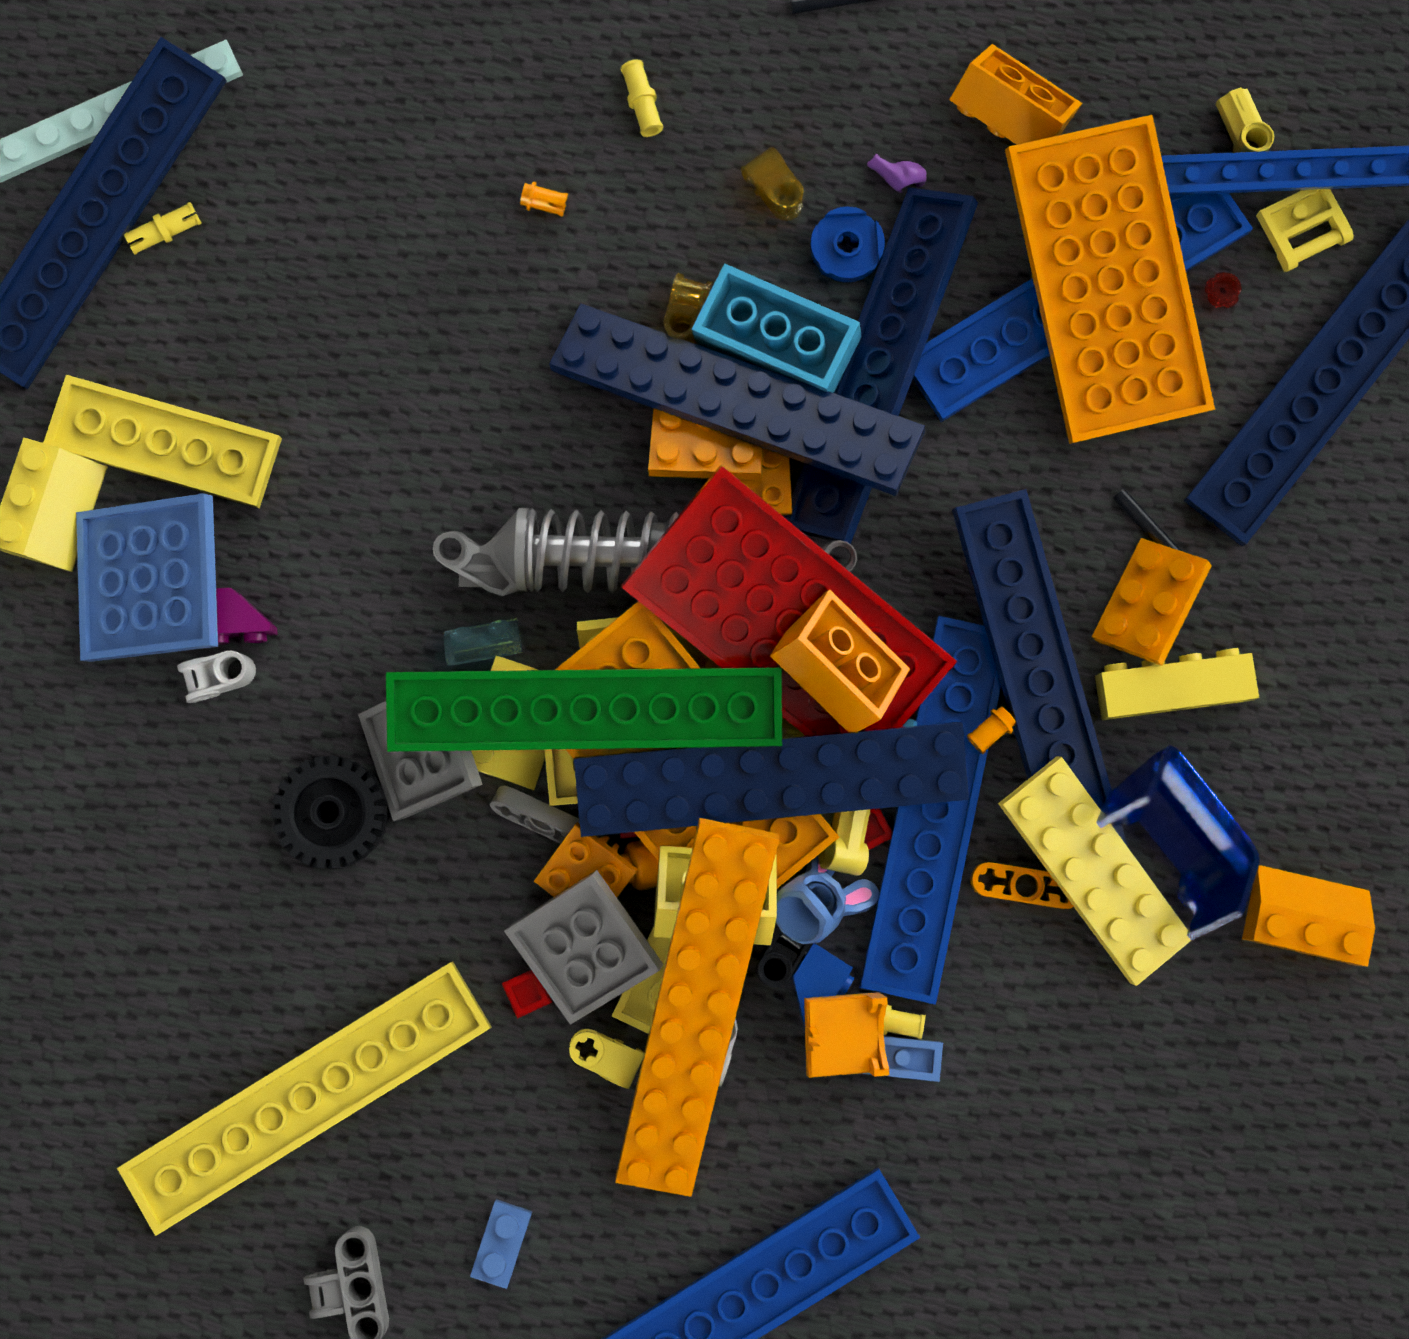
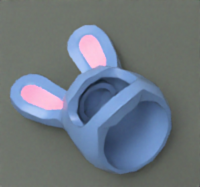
M816 856L807 864L804 874L799 875L778 891L776 923L781 932L793 941L801 944L821 942L835 930L843 916L854 915L871 909L878 901L879 890L877 886L867 879H861L842 889L839 882L832 878L835 871L823 869L819 864L818 856Z

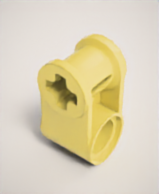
M588 1028L576 1032L571 1038L569 1047L570 1056L576 1064L626 1089H630L644 1056V1051L638 1048L636 1050L630 1048L619 1039H612ZM587 1038L593 1039V1047L597 1052L595 1054L589 1052L586 1057H582L580 1055L581 1048L576 1044L578 1041L585 1043Z

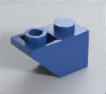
M815 943L812 944L792 975L804 1029V998L845 995L854 980V977L849 975L853 967Z

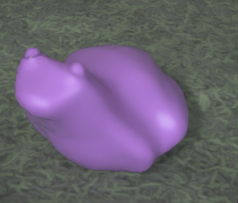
M875 154L867 163L869 168L876 171L894 190L902 193L901 189L915 183L918 188L923 186L927 180L926 170L918 163L911 161L890 163L880 158L878 154Z

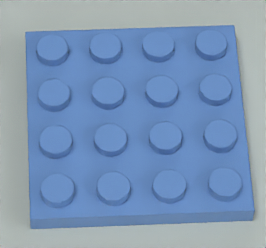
M203 493L76 512L80 661L94 662L218 647L212 495Z

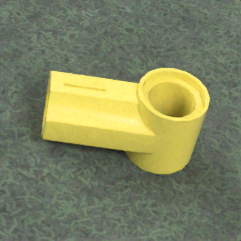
M1240 87L1229 91L1225 96L1219 98L1216 106L1234 144L1233 153L1269 151L1274 142V132L1268 124L1262 122L1248 89ZM1247 141L1255 142L1259 148L1250 146Z
M870 809L834 813L831 827L838 834L839 838L818 855L819 864L823 869L859 876L864 872L869 860V849L864 840Z

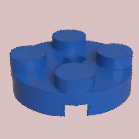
M839 207L828 212L825 218L815 226L812 232L810 250L812 259L822 275L839 282H856L864 279L876 270L884 252L885 238L877 221L874 222L871 217L867 216V212L856 207ZM843 237H850V241L857 243L858 248H853L851 253H845L843 249H839L837 244L842 243Z

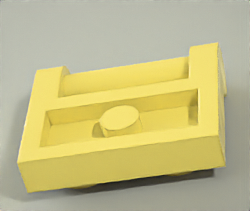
M1330 189L1301 190L1260 210L1256 215L1285 272L1298 267V262L1336 244L1342 246L1354 238L1352 228ZM1326 221L1329 222L1332 228L1331 231L1294 249L1288 241L1289 239Z

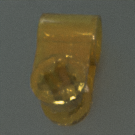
M773 147L768 148L741 167V173L745 181H751L756 188L754 193L760 196L774 216L783 221H790L798 217L803 208V187L776 149ZM784 195L785 199L780 200V196ZM793 196V201L790 202L788 199Z
M682 273L676 274L663 321L666 334L674 339H683L695 344L696 340L691 329L714 282L707 281L706 283L686 279ZM680 322L690 325V328L683 333H677L672 330L673 326Z

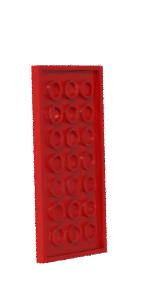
M722 465L717 468L621 585L626 592L721 668L781 667L770 657L771 653L785 632L830 589L910 668L881 720L861 731L902 727L957 662L956 659ZM782 668V717L805 736L848 732Z

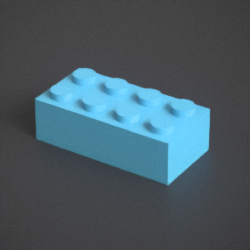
M725 263L691 329L696 343L701 346L832 393L835 392L862 337L860 322Z

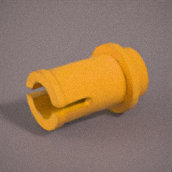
M533 181L532 185L524 184L520 205L526 206L528 211L534 208L563 217L568 193L538 187L537 182Z
M1002 706L997 710L991 709V715L974 731L966 735L969 742L981 754H984L1006 732L1009 734L1013 732L1012 727L1016 724V721Z

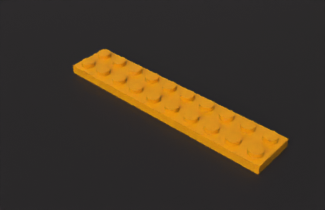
M699 818L616 1171L615 1183L688 1197L692 1196L779 843V834Z

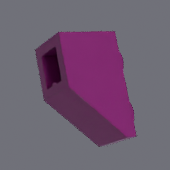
M216 588L218 645L230 644L229 638L240 637V633H244L245 643L267 642V634L270 636L277 635V627L240 593L232 588Z

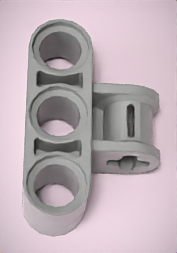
M355 1226L343 1234L336 1243L335 1257L337 1269L317 1272L303 1277L304 1285H309L312 1303L309 1315L310 1318L315 1319L345 1313L350 1339H382L389 1327V1315L376 1240L369 1229ZM349 1238H358L363 1242L365 1247L363 1255L356 1256L351 1254L347 1247ZM357 1277L367 1279L371 1284V1293L368 1295L358 1293L354 1287V1279ZM370 1317L374 1319L378 1325V1333L368 1334L364 1332L360 1325L361 1318Z

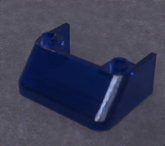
M1167 746L1150 757L1109 793L1096 823L1102 828L1115 820L1127 826L1137 821L1140 822L1181 873L1177 893L1181 903L1194 913L1187 932V936L1192 941L1243 916L1260 859L1253 842L1183 754L1174 746Z

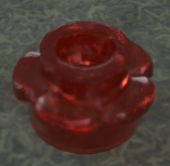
M1227 272L1217 273L1205 285L1208 301L1218 308L1221 306L1226 308L1234 306L1238 302V295L1242 291L1239 279ZM1220 288H1225L1226 293L1222 294Z

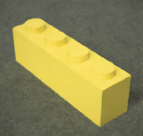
M1239 648L1216 651V658L1202 659L1201 653H1193L1179 656L1178 663L1165 664L1164 661L1162 666L1147 660L1141 661L1142 667L1131 669L1127 668V663L1104 666L1105 672L1095 676L1101 720L1241 703L1258 699L1259 693L1252 653L1239 654Z

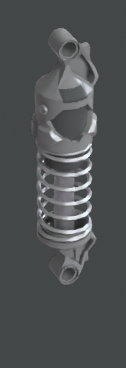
M519 508L485 545H478L462 532L450 531L436 538L433 544V554L438 562L459 574V587H482L488 592L501 596L518 591L528 592V589L531 592L534 589L538 592L542 587L543 566H557L558 587L563 592L567 588L569 566H582L583 588L587 593L592 588L594 567H606L608 590L613 593L617 589L619 568L631 567L632 573L679 514L675 512L665 523H660L657 521L655 514L652 511L649 512L645 517L642 536L635 537L632 516L625 511L619 519L616 537H611L609 521L602 510L594 518L591 536H586L583 516L575 510L569 517L565 536H562L558 515L552 509L545 514L539 535L538 516L533 508L531 510L529 508ZM552 520L554 535H547L549 524ZM576 521H577L579 536H573L574 526H575V522H576ZM602 523L603 536H598L600 524ZM626 525H627L628 537H624V531H625V526H626ZM448 538H455L461 544V554L456 559L449 558L444 553L443 545ZM832 540L821 547L828 554L835 547H845L849 552V560L844 567L848 571L855 567L857 553L848 542Z

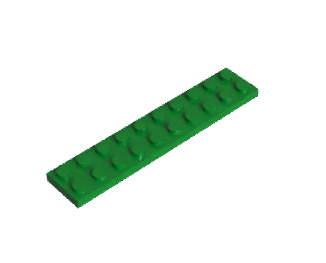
M782 668L386 672L387 752L782 746Z

